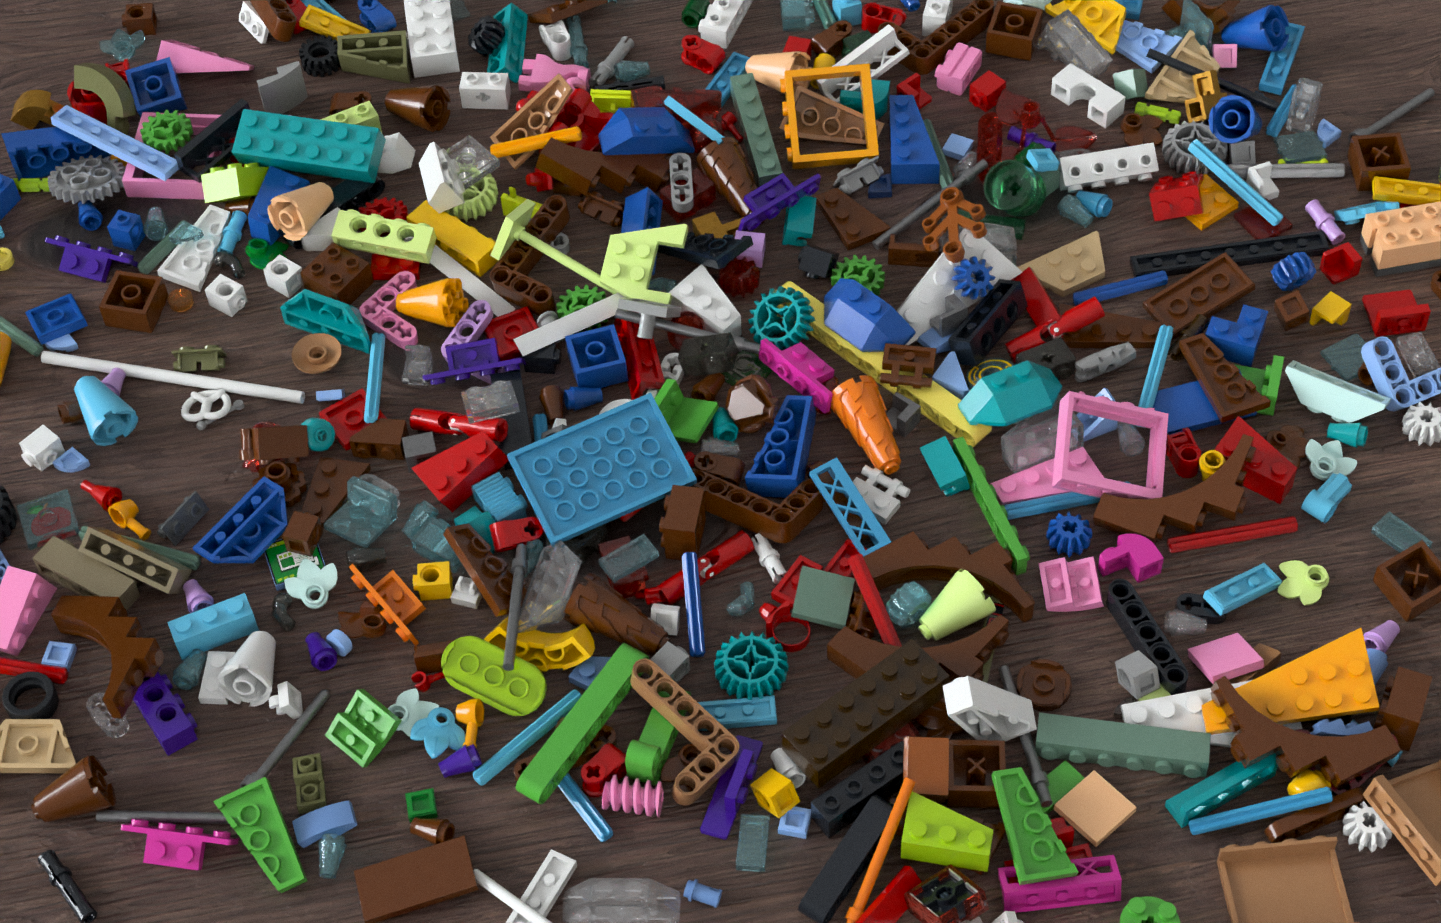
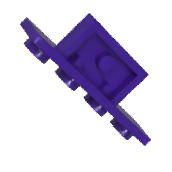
M782 173L744 196L743 201L752 213L741 219L738 230L753 231L765 219H773L780 213V210L785 207H793L805 195H813L819 189L822 177L818 173L794 187L785 174Z
M57 235L55 239L47 237L45 239L46 243L64 249L59 266V271L106 283L112 261L138 268V262L133 260L134 256L127 253L119 252V256L112 254V250L98 246V249L94 250L90 249V244L77 241L76 245L70 244V239Z
M496 338L445 347L449 371L423 375L422 377L423 381H430L431 385L446 383L445 378L455 377V380L459 381L470 379V374L480 372V376L495 374V369L505 368V372L519 370L520 365L526 364L524 358L500 361Z
M740 735L736 736V739L739 741L736 761L720 777L700 827L702 834L723 840L728 839L740 805L744 804L747 799V787L750 780L755 778L758 767L757 761L763 748V742Z

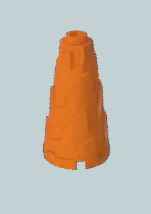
M868 375L859 376L861 382L857 383L851 378L832 391L831 409L837 414L844 427L848 428L858 446L863 448L874 468L882 470L887 475L893 474L900 468V450L892 434L893 428L886 414L887 409L879 392L878 384L872 376Z

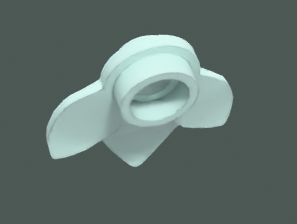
M1310 439L1305 447L1306 456L1311 462L1310 471L1317 479L1327 480L1333 473H1341L1347 476L1353 472L1357 465V460L1343 457L1339 440L1331 441L1321 446L1317 441Z
M304 558L298 568L297 577L284 580L285 588L290 596L302 599L307 607L318 609L327 603L329 598L328 592L336 586L338 573L334 563L328 564L320 570L315 563ZM313 593H320V597L317 600L311 599Z
M415 688L401 693L397 697L396 704L391 705L388 709L397 717H403L396 731L402 730L407 736H410L412 726L418 720L427 718L430 711L438 708L439 705L428 701H419V693Z

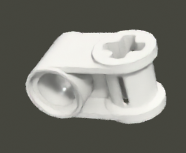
M560 20L547 26L539 25L542 41L549 49L552 57L557 61L568 60L572 56L570 34L566 30L563 21Z

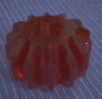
M735 257L733 261L728 262L726 267L719 270L720 287H723L725 294L731 293L733 298L737 294H741L743 298L745 293L753 294L754 289L758 288L760 284L759 268L756 267L754 260L748 261L746 257L742 260H738Z

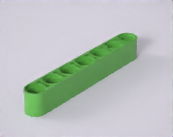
M623 643L616 650L523 771L517 781L516 791L538 804L546 802L631 690L630 679L633 665L639 659H649L647 654L626 643Z

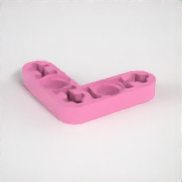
M409 271L399 272L359 308L365 325L379 334L383 333L386 339L402 349H410L417 345L419 340L417 330L413 325L392 311L396 309V297L399 293L417 287L415 275ZM387 295L394 296V299L391 301L382 300ZM386 322L395 323L391 328L383 327V324Z

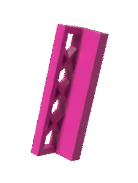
M1107 855L1070 860L1071 863H1074L1077 870L1081 872L1079 876L1019 885V883L1008 884L1007 877L1017 876L1015 866L998 868V876L1002 888L1003 910L1018 913L1121 901L1122 879L1115 856ZM1110 866L1111 870L1108 873L1095 871L1097 867Z

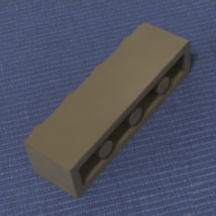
M88 526L78 550L167 594H182L184 591L183 585L188 581L192 569L104 527Z
M53 536L32 558L40 574L79 596L119 597L126 611L140 597L136 585L137 581L134 577L125 573L122 574L115 568L79 552V549L66 539L62 541Z

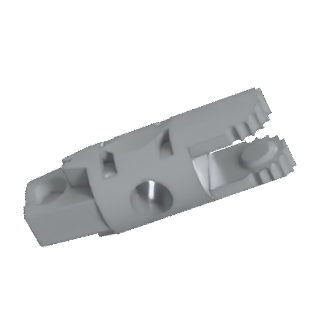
M1127 342L1108 347L1075 362V379L1081 383L1120 368L1136 358V350Z

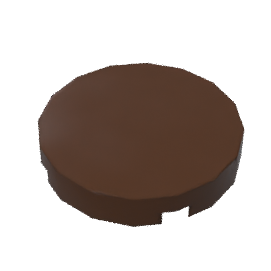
M1037 659L1031 661V664L1027 666L1024 665L1016 678L1017 694L1030 699L1033 709L1038 711H1052L1060 708L1068 701L1071 694V676L1069 673L1067 674L1061 664L1049 659Z

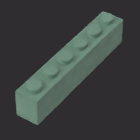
M753 73L730 76L731 99L757 187H760L783 172Z
M1039 712L1035 750L1037 756L1047 760L1063 759L1070 760L1073 763L1087 762L1099 764L1103 767L1119 766L1127 767L1134 771L1143 769L1156 771L1160 774L1174 773L1197 778L1206 777L1211 734Z

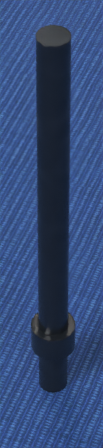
M1151 48L1146 56L1190 76L1205 72ZM1218 77L1221 89L1246 98L1254 106L1258 107L1261 105L1276 112L1280 103L1264 97V94L1256 90L1252 92Z

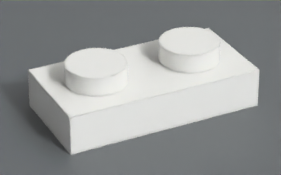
M208 651L198 697L200 704L228 705L229 699L219 691V680L217 679L220 671L235 652Z

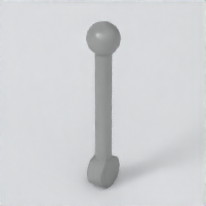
M236 400L228 413L243 409L245 406L244 402ZM200 420L197 422L196 427L199 430H204L206 425L216 420Z

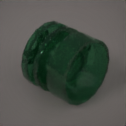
M1010 159L1000 161L991 167L983 185L985 197L991 205L1013 217L1019 218L1031 216L1038 211L1045 201L1047 192L1045 181L1038 172L1019 161Z

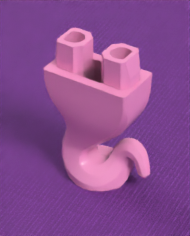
M537 54L535 60L524 59L522 70L523 74L526 75H520L518 80L519 91L531 92V90L539 92L560 73L573 91L575 90L574 87L588 91L590 87L588 81L591 78V72L589 68L584 66L558 64L546 55Z

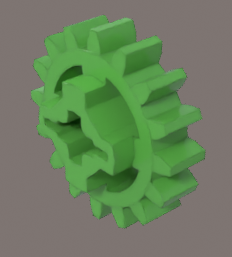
M165 110L164 114L156 112V117L149 116V122H143V129H140L144 144L160 152L165 150L166 154H169L172 149L178 152V147H184L186 145L185 141L190 142L192 140L191 135L194 134L190 118H186L185 113L179 115L178 110H175L172 114L168 110Z
M853 255V260L844 257V263L837 262L836 268L832 269L831 286H834L840 278L853 279L879 296L880 289H884L885 272L882 271L881 264L875 265L874 258L867 261L866 255L862 259H858L857 255Z
M577 285L573 292L567 289V296L560 295V302L556 304L558 319L605 299V292L598 293V287L596 286L590 290L588 285H585L584 289H580ZM605 319L601 322L607 323L608 319ZM601 322L596 323L585 329L589 331L592 330V327L594 326L596 328H601Z

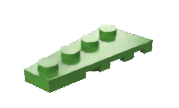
M1022 767L993 771L991 776L1019 885L1077 876L1078 870L1075 864L1071 863L1067 856L1063 842L1055 834L1051 826L1052 822L1047 813L1043 812L1038 802L1039 798Z
M266 777L213 801L280 893L308 881L270 782Z

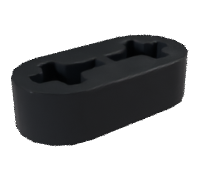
M1184 593L1176 601L1175 613L1180 619L1185 621L1221 624L1226 620L1228 614L1220 616L1213 613V607L1201 594ZM1185 604H1190L1191 610H1186Z

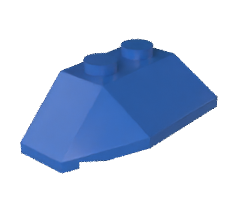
M665 107L618 108L598 135L603 155L694 153L695 151L689 130Z
M840 278L824 296L825 326L861 352H884L885 343L906 345L916 334L915 330L890 304L853 279Z
M264 476L193 547V551L212 563H254L285 531L288 525L284 488Z

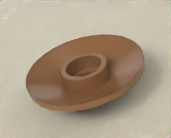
M314 333L303 337L295 344L292 350L294 365L300 371L309 374L329 371L338 364L342 356V348L339 341L325 333Z

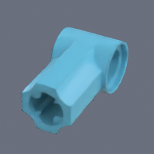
M1333 473L1317 491L1314 489L1307 495L1301 509L1324 524L1327 523L1336 511L1338 504L1351 491L1352 484L1349 482L1348 477L1341 473Z

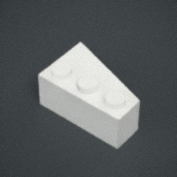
M702 264L668 292L672 295L671 305L682 307L680 317L678 318L690 326L733 338L735 335L740 336L742 334L740 313ZM720 345V346L723 347L724 349H726V348L728 347V346Z
M970 676L954 679L953 682L943 685L948 716L976 740L1008 741L1037 730L1032 701L1030 699Z

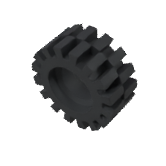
M321 35V39L314 36V40L311 41L309 38L306 40L307 44L302 43V48H299V56L303 70L308 75L313 74V77H317L320 74L321 77H325L324 74L328 73L330 76L332 71L337 72L338 67L341 68L337 55V40H332L330 36L326 39L325 35ZM319 55H326V56L321 57V58H315V57H317V56H319Z

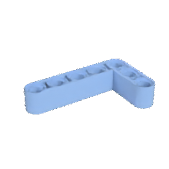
M1378 337L1363 345L1361 349L1362 358L1378 394L1391 398L1390 403L1386 407L1389 411L1394 412L1407 408L1441 393V367L1409 380L1397 351L1389 338ZM1375 345L1380 349V355L1376 353ZM1386 369L1390 372V379L1386 376ZM1418 384L1421 385L1423 394L1419 391ZM1396 393L1400 395L1401 403L1396 399Z

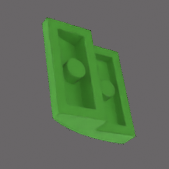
M357 689L345 712L337 713L325 736L360 766L367 767L390 740L402 720L367 691Z

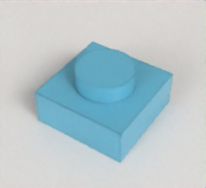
M1050 148L1028 150L1026 158L1036 172L1058 170L1060 162Z

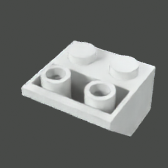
M435 142L430 143L419 162V167L428 203L438 213H442L465 203L462 194L465 192V189L458 178L457 173L460 172L456 160L451 159L444 148L441 149Z

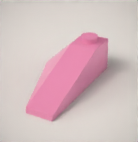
M161 40L156 60L170 57L177 73L254 70V65L229 57L222 58L217 53L205 50L200 51L199 47L175 40Z

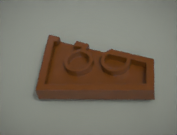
M838 188L815 196L816 204L847 250L872 242L891 228Z

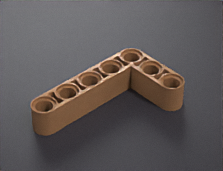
M646 658L639 659L635 662L630 679L632 688L701 751L677 775L672 790L675 802L684 806L690 805L734 764L739 751V741L656 663ZM647 673L650 678L643 679L637 674ZM665 691L669 693L670 697H661L658 692ZM686 710L691 715L685 717L680 715L678 711ZM707 729L711 734L705 736L700 734L698 730ZM724 747L729 749L732 753L725 755L722 754L719 751V749ZM707 766L712 772L703 773L699 767ZM689 785L693 791L684 792L679 786Z

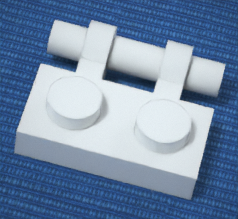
M865 465L861 474L868 477V479L863 481L856 477L853 483L876 519L886 525L900 508V500L895 497L900 495L907 498L910 494V489L905 487L902 481L885 476L882 470L878 468L873 469ZM877 484L888 488L887 491L883 492L876 488Z

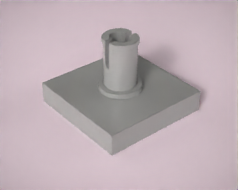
M619 298L618 309L641 314L637 337L646 339L653 338L656 317H680L682 308L638 298Z

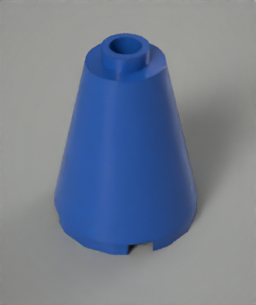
M1268 5L1228 23L1221 32V38L1225 44H1237V48L1272 52L1284 49L1289 39V34H1285V27L1289 26L1288 19L1280 6Z
M1229 95L1222 97L1210 111L1208 119L1210 130L1218 140L1224 143L1236 144L1257 135L1262 128L1261 117L1251 102L1241 96Z

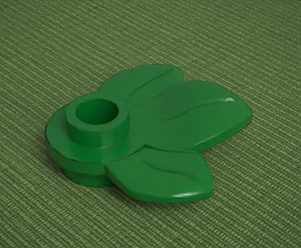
M255 238L248 242L245 252L250 257V263L254 267L263 270L279 254L287 258L283 252L289 248V245L277 241L272 245H268L264 239Z

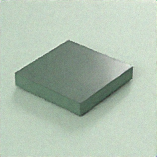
M802 566L791 617L842 629L846 625L855 579Z

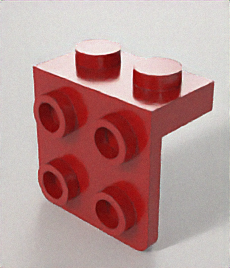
M1196 171L1182 174V177L1173 178V176L1159 178L1149 193L1154 221L1203 214L1204 208L1199 188L1204 180L1203 174H1197Z

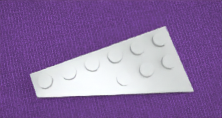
M963 227L959 231V238L965 249L963 259L969 260L973 256L977 257L978 261L985 259V267H993L989 274L996 277L995 280L989 281L993 286L999 279L1011 280L1022 273L1018 267L984 237L976 239L970 230ZM944 252L897 309V312L916 332L906 345H910L918 340L919 336L932 328L930 319L946 312L945 297L955 294L967 308L982 299L978 296L977 299L971 300L969 295L961 297L962 289L954 290L958 282L951 279L958 274L953 269L961 265L960 262L952 263L948 261Z
M1250 681L1234 683L1232 686L1238 688ZM1211 688L1122 704L1121 712L1124 723L1206 733L1201 705L1212 700ZM1301 722L1283 724V726L1293 730L1302 729ZM1237 733L1211 735L1210 745L1231 748L1230 743Z

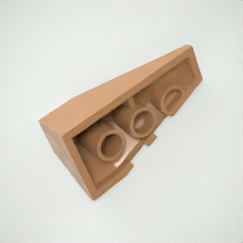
M558 73L490 136L491 140L497 144L547 133L573 92V89L563 76ZM535 150L505 156V158L516 170L533 155Z
M798 85L794 94L799 138L866 145L862 113ZM784 116L779 127L783 131L784 125L788 124L787 116ZM875 119L878 139L884 123Z

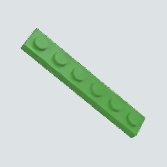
M964 437L953 439V451L967 476L970 489L999 544L1003 549H1008L1012 555V569L1016 576L1026 573L1027 561L1030 560L1029 552L1025 545L1021 546L1018 540L1017 529L1014 525H1010L1004 505H999L995 488L992 484H988L983 466L978 465L976 462L973 447L967 445Z

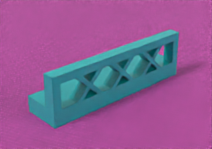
M511 2L493 16L505 27V36L502 38V43L498 45V49H494L493 53L489 54L487 73H508L509 79L517 83L519 76L522 75L528 15Z
M1276 754L1247 768L1243 766L1242 762L1236 761L1166 800L1165 807L1180 827L1183 828L1189 824L1190 820L1203 817L1274 777L1278 768L1275 759Z

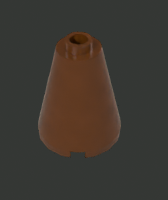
M438 85L393 89L389 91L384 100L388 112L429 132L442 130L450 116L451 110L447 109V102H451L450 95L444 87Z
M93 755L84 757L33 798L34 803L31 804L34 816L38 820L42 819L44 822H50L108 809L115 805L116 797L112 783L107 785L104 776L108 774L100 761Z

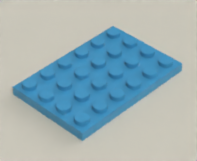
M651 393L507 454L508 460L552 547L665 498L666 495L671 494L672 485L690 487L697 484V478Z

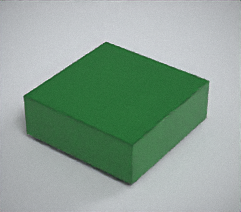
M433 788L405 793L410 823L415 817L421 819L438 818Z

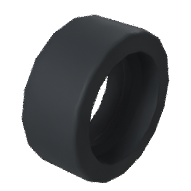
M25 672L8 682L3 690L2 701L11 719H49L58 708L59 697L53 682L47 675L40 672ZM33 688H41L46 691V697L36 707L28 710L15 707L16 700L25 691Z

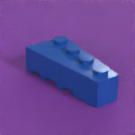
M889 95L891 184H939L940 163L914 96Z
M58 127L1 133L19 181L21 178H43L51 175L50 171H56V166L63 167L62 162L70 163L72 158L79 160L80 156L86 159L90 155L93 158L102 155L103 159L111 156L110 153Z
M786 396L774 419V426L771 432L767 433L761 451L757 452L753 460L754 465L751 471L748 470L745 476L748 491L761 497L786 498L804 481L816 420L812 396Z

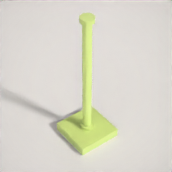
M527 199L505 217L490 256L500 260L515 240H522L613 295L617 293L600 283L599 274L525 231L536 203Z

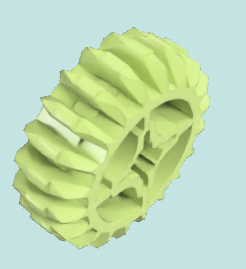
M464 165L463 168H459L460 172L457 174L465 189V192L462 193L465 203L445 212L467 222L470 218L477 220L479 215L485 217L486 211H492L493 206L497 202L498 188L494 177H492L490 172H486L483 167L477 169L475 165L470 168Z

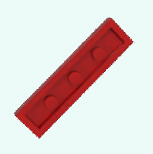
M616 318L614 326L626 360L629 380L627 382L632 400L641 397L645 388L661 389L665 380L654 338L637 337L638 323Z

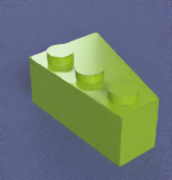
M912 791L908 801L901 840V858L988 872L993 829Z

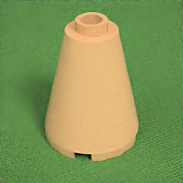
M795 51L753 55L747 60L745 70L747 74L753 73L756 81L781 92L780 79H784V71L810 69L812 67L808 66L807 60L811 59L806 52ZM811 80L793 82L794 94L798 85L808 89Z
M318 182L274 197L268 206V215L273 227L277 231L281 229L285 233L283 237L292 241L301 240L333 202V191L330 186L323 182Z

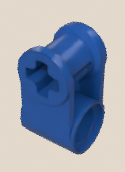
M358 0V8L361 10L359 15L360 22L367 29L371 30V33L388 32L397 26L393 14L378 0Z

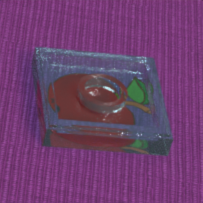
M67 489L16 505L30 550L44 546L53 536L62 540L79 534L80 528Z

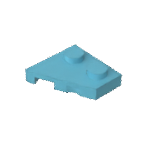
M1377 201L1336 210L1334 215L1336 221H1344L1345 225L1359 223L1360 219L1365 218L1366 214L1399 209L1400 207L1399 202Z

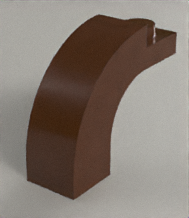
M1168 0L1161 8L1182 28L1188 31L1192 30L1200 35H1211L1220 32L1234 18L1233 14L1236 12L1234 7L1241 1L1226 0L1219 6H1209L1200 0Z

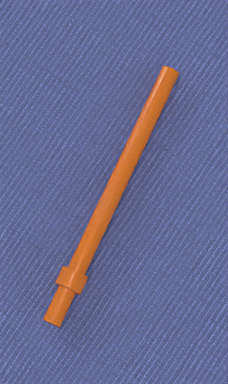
M905 778L853 907H849L846 913V923H855L864 913L863 911L915 786L916 782L912 779Z

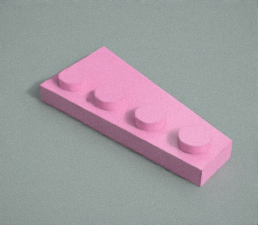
M1084 447L1069 452L1068 470L1103 477ZM1055 458L990 483L995 488L999 505L1070 492L1052 487Z

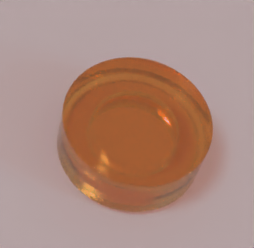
M177 288L168 295V302L173 311L184 312L189 310L194 304L192 293L186 288Z

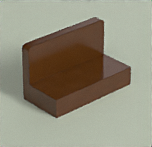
M454 640L415 646L414 661L417 672L422 671L428 674L443 671L441 666L443 652Z

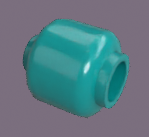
M312 417L306 419L301 424L307 425L308 450L322 452L332 446L335 440V430L329 421Z

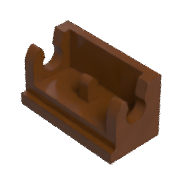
M890 234L888 249L889 265L931 267L938 259L939 247L934 251H927L923 244L895 242V234Z

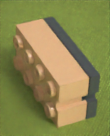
M1441 201L1366 214L1359 241L1365 254H1371L1369 263L1376 277L1441 266Z

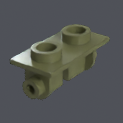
M206 345L204 349L184 346L180 347L179 350L171 351L178 360L173 362L174 371L183 373L198 372L197 363H201L202 371H220L221 368H225V358L221 357H227V354L218 345Z

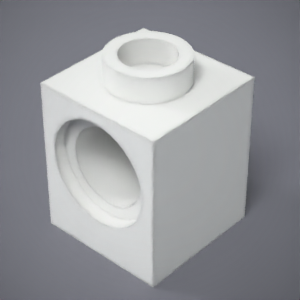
M280 254L263 269L267 285L288 298L303 286L300 274L302 267Z
M222 274L205 289L209 306L230 317H233L241 310L247 302L243 285Z

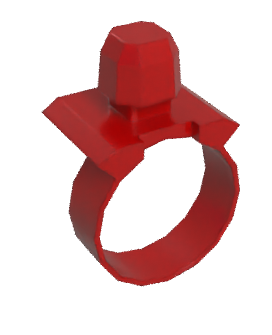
M534 168V173H529L525 177L526 184L530 187H537V192L554 189L553 177L537 168Z
M790 600L785 601L780 607H776L771 603H764L760 607L759 614L766 621L767 638L774 637L775 644L781 643L785 652H797L807 646L811 636L809 622L791 617ZM782 622H798L806 627L808 635L805 640L798 644H785L775 637L776 627Z

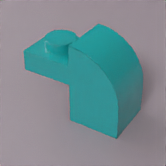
M871 79L875 119L877 120L888 109L890 81ZM841 90L840 104L863 114L861 92Z

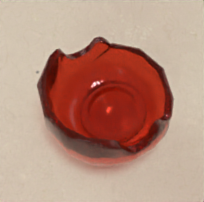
M683 311L680 317H673L671 320L674 323L706 330L703 318L695 312ZM667 331L670 345L679 351L690 352L698 348L703 342L700 339Z

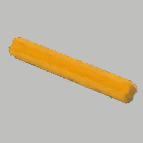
M576 126L492 144L490 152L493 158H500L542 149L551 137L565 144L580 141L582 139V132Z

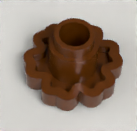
M284 461L272 462L259 469V477L252 482L254 487L265 476L283 487L286 507H292L295 503L300 502L302 499L301 493L307 490L304 472L298 471L296 464L284 463Z

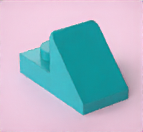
M474 506L454 519L455 526L469 523L491 546L490 552L492 554L495 553L489 525L495 523L488 511L482 513Z

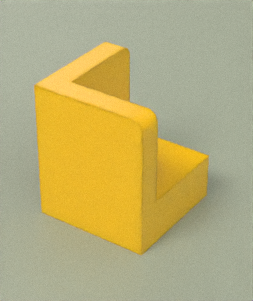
M1330 291L1313 307L1309 323L1314 326L1323 318L1331 324L1336 322L1342 326L1348 320L1352 304Z

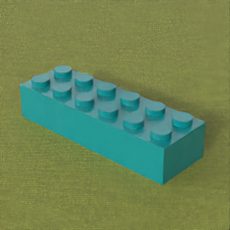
M243 109L232 154L242 164L258 163L260 167L273 166L280 170L375 183L386 139L380 129L375 127Z

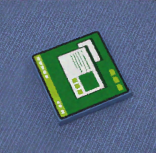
M283 539L274 541L264 552L277 591L286 589L285 579L297 577L298 568L304 558L315 563L320 570L325 567L318 544L312 557L287 551Z

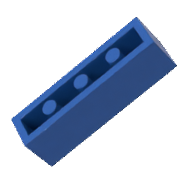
M648 187L626 197L621 233L659 228L663 200ZM655 259V263H654L652 275L655 274L656 259Z

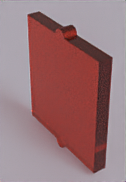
M1249 204L1247 208L1234 214V218L1255 240L1278 237L1279 234L1291 229L1293 226L1285 216L1278 225L1273 226Z

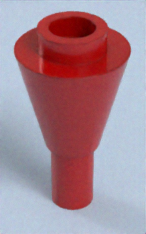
M84 480L81 483V489L90 493L107 512L111 505L122 501V491L119 488L95 485L88 480Z

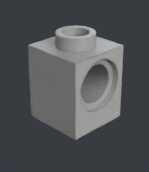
M668 641L650 659L677 684L690 671L689 655L686 650L680 646H674Z
M1139 650L1115 661L1119 684L1136 699L1160 688L1157 666Z

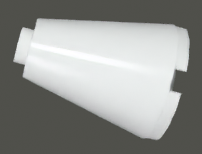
M265 631L251 633L220 671L217 679L219 680V691L233 703L240 705L241 701L250 702L249 706L255 707L269 700L273 686L276 641L272 635Z

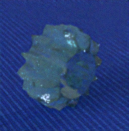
M912 581L905 583L900 589L897 588V591L890 596L891 599L886 603V610L890 619L904 629L908 626H914L931 605L932 597L924 587Z

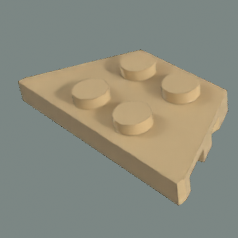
M1189 30L1171 56L1205 72L1216 70L1218 73L1220 65L1215 58L1209 55L1208 49L1204 45L1201 46L1195 39V33L1192 30ZM1165 65L1147 90L1144 98L1185 103L1184 100L1196 97L1193 78L1186 73Z
M1094 231L1018 268L1022 272L1028 267L1032 268L1044 288L1051 289L1052 292L1062 297L1067 296L1105 278V266L1099 233Z
M5 719L0 725V773H65L76 764L60 719Z

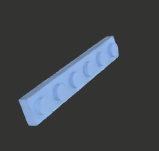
M65 105L51 117L52 125L164 181L179 170L176 159L68 105Z

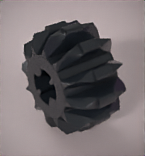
M489 15L482 17L471 29V33L468 35V45L474 51L484 56L492 54L494 49H498V45L502 43V38L505 36V27L494 17Z

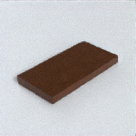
M1224 252L1145 300L1143 308L1156 322H1161V326L1173 327V340L1179 336V332L1182 329H1186L1197 314H1201L1208 319L1254 291L1255 284L1233 259Z
M465 835L354 870L365 923H377L479 890Z

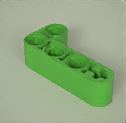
M665 691L658 693L661 697H670L669 693ZM654 708L650 712L639 741L632 740L626 752L625 765L629 779L635 780L639 778L642 783H646L648 779L651 781V785L656 786L661 776L663 765L668 759L679 731ZM686 710L678 711L682 716H685L687 712Z

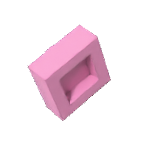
M1212 44V57L1218 62L1220 68H1237V44Z

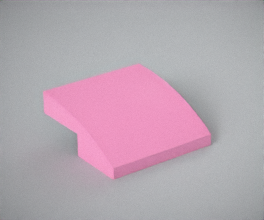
M1094 556L1072 562H1067L1065 557L1039 563L1047 611L1070 612L1104 607Z

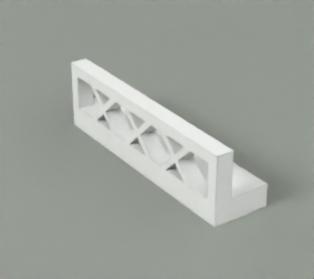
M888 24L833 66L881 62V66L877 69H870L871 79H877L910 53L897 39L894 28ZM894 46L900 50L894 56H887V52ZM853 77L816 80L820 92L825 97L840 103V96L835 99L831 95L835 90L861 91L860 82L850 83Z

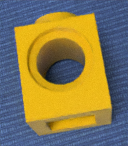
M449 561L417 564V575H413L414 591H419L421 601L450 599L453 592V575Z
M773 768L750 784L759 806L777 818L782 817L800 802L793 782Z

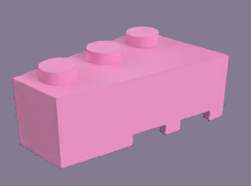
M7 566L0 584V651L18 656L57 588L36 573Z

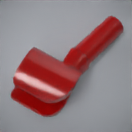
M728 111L721 117V128L732 132L735 138L741 142L743 137L734 126L737 121L736 117Z
M660 586L644 589V593L635 594L636 599H645L647 605L663 602L659 595Z
M418 671L411 676V679L414 683H418L415 685L418 691L426 692L430 688V683L445 678V675L442 671L426 676L424 672Z

